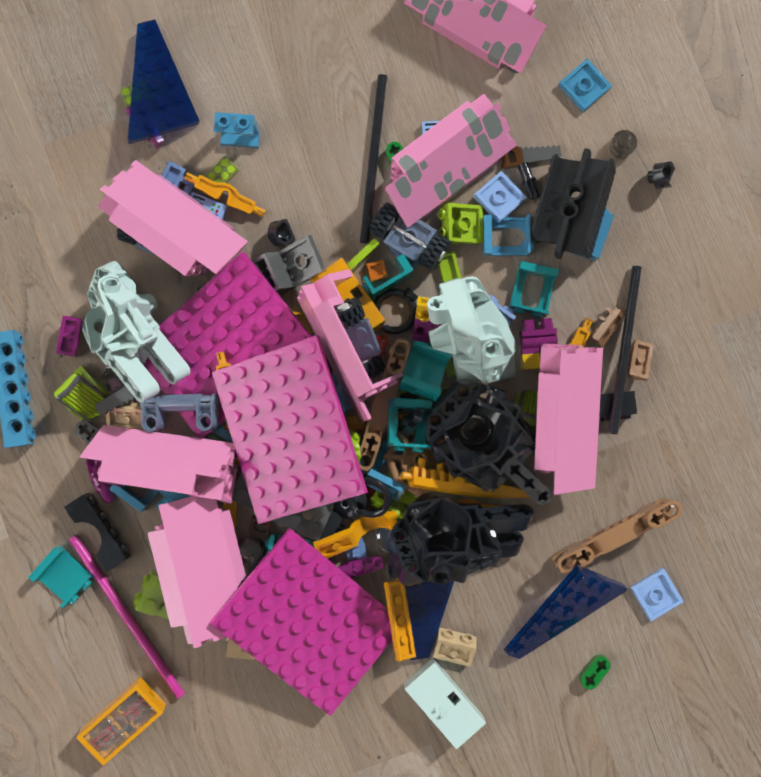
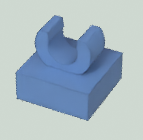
M363 537L359 540L357 547L346 551L348 561L367 556Z

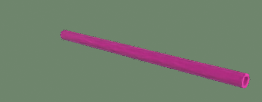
M77 534L69 539V542L176 699H179L185 692Z

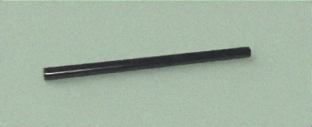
M379 74L377 79L360 243L368 244L370 238L369 229L372 219L387 75Z
M632 266L608 430L609 434L617 435L619 431L642 270L641 266Z

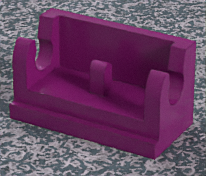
M63 315L56 348L57 354L78 357L77 348L83 319Z

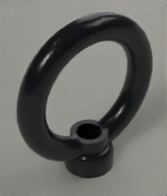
M409 287L405 291L389 289L376 298L374 305L379 312L383 301L392 296L403 298L410 307L409 318L404 324L396 327L386 324L380 328L382 331L389 334H400L413 326L417 307L415 301L418 299V296Z
M363 477L365 485L375 486L383 493L384 504L379 509L367 510L360 502H355L354 497L346 499L349 505L346 509L348 516L353 520H358L361 516L376 518L387 513L392 505V494L386 484L373 477Z

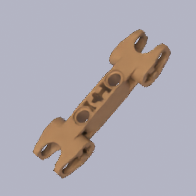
M399 338L394 342L380 381L403 372L410 351L409 341ZM395 347L403 348L404 354H398ZM392 365H396V372L392 371ZM400 378L396 379L397 384L384 389L374 397L369 413L371 419L366 422L364 435L360 443L361 456H368L370 462L365 467L359 462L361 470L368 471L374 465L381 438L387 426L388 400L396 397ZM370 438L374 442L372 446H368L369 443H367V440Z
M664 498L656 500L640 508L637 513L607 526L580 542H574L557 551L552 556L551 561L554 567L559 569L561 573H571L590 564L594 558L632 541L645 532L670 523L681 515L683 509L678 501ZM674 504L677 508V511L674 515H670L674 510ZM567 558V563L561 565V562Z

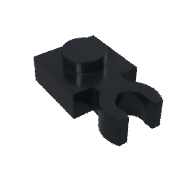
M416 407L408 415L403 416L400 422V426H402L400 434L407 437L415 429L416 424H419L422 420L420 416L424 412L423 409Z

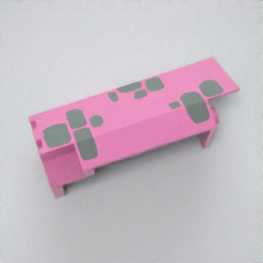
M536 0L404 1V4L423 15L422 23L494 67L499 69L503 63L519 73L523 71L547 27L546 24L533 17L537 7L535 5Z
M485 94L471 104L469 101H466L392 157L390 171L392 183L385 187V190L407 228L422 217L426 219L493 168L502 156L517 146L515 140L508 133L510 128L506 118L502 117L499 113L501 109L499 102L493 106Z

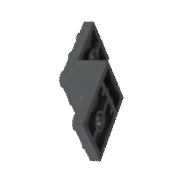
M312 235L303 237L279 252L264 253L252 260L279 295L289 292L326 271ZM301 256L305 259L304 266L300 264Z
M241 473L234 488L232 500L254 510L243 473ZM330 503L310 509L314 512V517L311 520H306L303 517L304 511L271 521L318 541L334 504Z

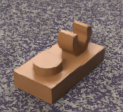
M616 307L613 311L610 308H605L609 316L603 317L600 315L599 318L602 324L593 332L592 338L595 344L603 348L625 319L622 311Z
M639 340L633 341L627 377L634 380H648L654 344Z

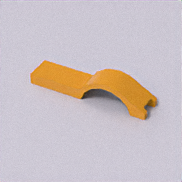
M388 511L376 518L361 516L351 524L350 528L313 542L314 548L326 558L332 557L357 547L361 537L368 531L377 528H385L392 531L397 523L395 518L398 515L396 511Z

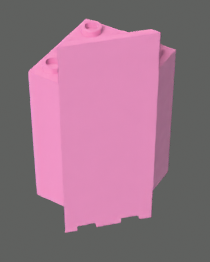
M137 160L131 164L127 172L123 170L112 180V185L109 187L104 185L100 188L105 193V196L98 208L110 216L109 221L184 276H204L210 271L217 274L248 243L247 240L234 232L235 228L162 175L154 174Z
M350 269L327 274L313 284L301 286L297 300L315 336L319 335L325 356L359 423L362 424L371 419L363 401L368 399L369 396H374L384 389L397 384L396 379L402 377L403 374L401 372L372 384L335 311V308L344 303L337 286L353 277Z
M543 344L541 347L534 470H539V473L544 474L555 471L554 495L595 488L603 348L567 344Z
M109 425L101 427L80 456V458L102 461L97 473L98 481L123 488L125 485L182 493L195 497L215 499L232 504L239 466L234 463L236 453L234 443Z
M195 496L158 505L163 524L155 526V530L148 532V537L170 626H183L187 644H193V648L200 647L207 641L215 642L226 638L227 636L212 626L210 621L246 580L230 510L222 511L221 508H218L215 499Z

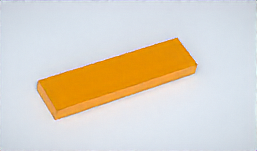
M399 579L384 582L395 659L399 662L414 658L416 653L405 585L400 583Z

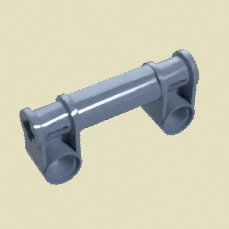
M201 393L159 394L143 403L140 402L142 412L141 424L143 429L148 432L159 431L166 426V411H196V425L201 431L214 430L220 425V399L218 393H213L212 395H203ZM207 417L210 419V426L206 424ZM153 418L155 419V422H156L155 427H154L153 424H152Z

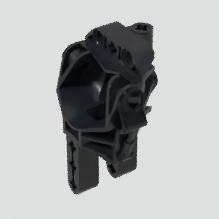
M458 380L448 390L442 388L440 396L433 402L432 409H428L424 416L427 440L432 447L431 450L437 464L445 462L452 477L459 476L468 480V483L482 488L483 491L491 490L494 492L505 480L510 478L536 503L540 505L547 504L552 497L550 490L524 464V461L535 450L536 436L533 434L528 422L524 420L520 412L521 407L514 401L505 399L507 396L506 391L493 386L489 387L480 382ZM465 386L466 392L462 395H459V388ZM485 390H487V391H488L487 397H486V398L481 397L480 395H481ZM438 415L439 420L436 423H431V417ZM474 415L482 417L485 423L481 419L474 417ZM475 422V428L468 430L469 424ZM461 427L465 436L469 438L468 440L462 436ZM484 431H485V432H486L485 435H484L481 439L478 440L477 438L481 437V436L483 435ZM442 436L444 443H441L439 445L435 444V442ZM539 490L542 494L539 495L536 491Z
M434 496L425 501L415 500L406 507L403 519H400L395 524L390 533L387 545L390 554V561L388 562L389 576L391 579L398 578L400 583L406 586L423 585L426 582L446 584L450 580L465 583L468 574L490 566L496 567L500 558L514 557L519 554L524 537L518 531L528 529L534 511L526 504L483 508L480 503H456L445 496Z

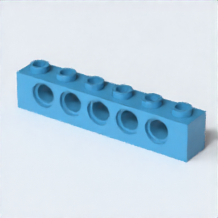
M15 330L0 332V418L4 448L33 445L36 439L35 430L32 428L33 412L30 410L29 405L31 395L27 389L29 379L24 366L26 364V357L22 351L24 340L20 332ZM11 347L12 353L8 356L7 349ZM13 365L14 373L11 375L9 368ZM15 384L17 391L13 394L12 386ZM16 403L19 404V411L17 413L14 411ZM18 422H20L22 425V429L20 431H18L16 428Z

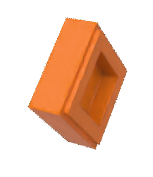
M384 259L366 264L370 283L389 278Z

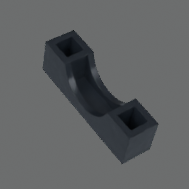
M86 493L64 508L74 523H89L99 531L101 547L96 557L106 572L131 557L130 549L126 543H122L118 530L108 522L109 517L97 505L99 503L96 497Z

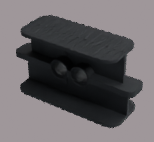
M587 148L583 151L581 161L559 158L558 154L552 156L531 228V237L535 243L544 242L556 245L554 251L556 259H562L564 251L585 255L588 259L592 257L616 173L613 158H610L609 161L592 159L591 151ZM574 192H580L578 197H571ZM568 211H575L572 216H566Z

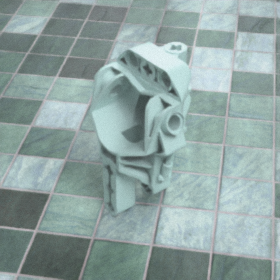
M116 261L96 268L87 292L92 309L87 312L82 324V331L91 352L96 353L106 366L111 367L132 395L139 402L143 403L160 392L158 383L143 366L147 358L151 360L170 384H175L189 376L191 373L190 368L159 330L160 326L150 315L157 308L154 296L151 294H136V284L133 282L132 277ZM94 324L98 327V332L94 329Z
M472 276L462 279L456 278L439 284L440 295L430 298L427 302L429 320L433 324L442 325L435 330L429 331V337L433 349L452 354L456 381L478 382L479 379L482 380V383H491L516 377L514 337L507 320L491 300L480 280ZM465 386L459 388L460 392L466 390Z

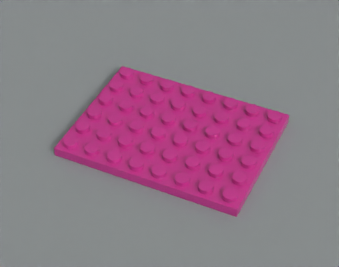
M241 252L160 325L159 330L188 364L191 372L190 375L175 384H170L149 358H147L144 366L156 380L165 395L198 393L212 395L213 393H218L212 372L216 371V366L219 365L216 353L224 351L226 362L234 365L312 336L247 254ZM220 402L221 425L226 421V417L222 408V404ZM178 411L198 438L205 439L214 431H201L196 425V411ZM207 417L206 424L210 426L211 422L210 419Z
M319 335L212 372L258 524L368 492Z
M291 528L285 532L210 621L212 626L329 716L334 713L392 641L388 608Z

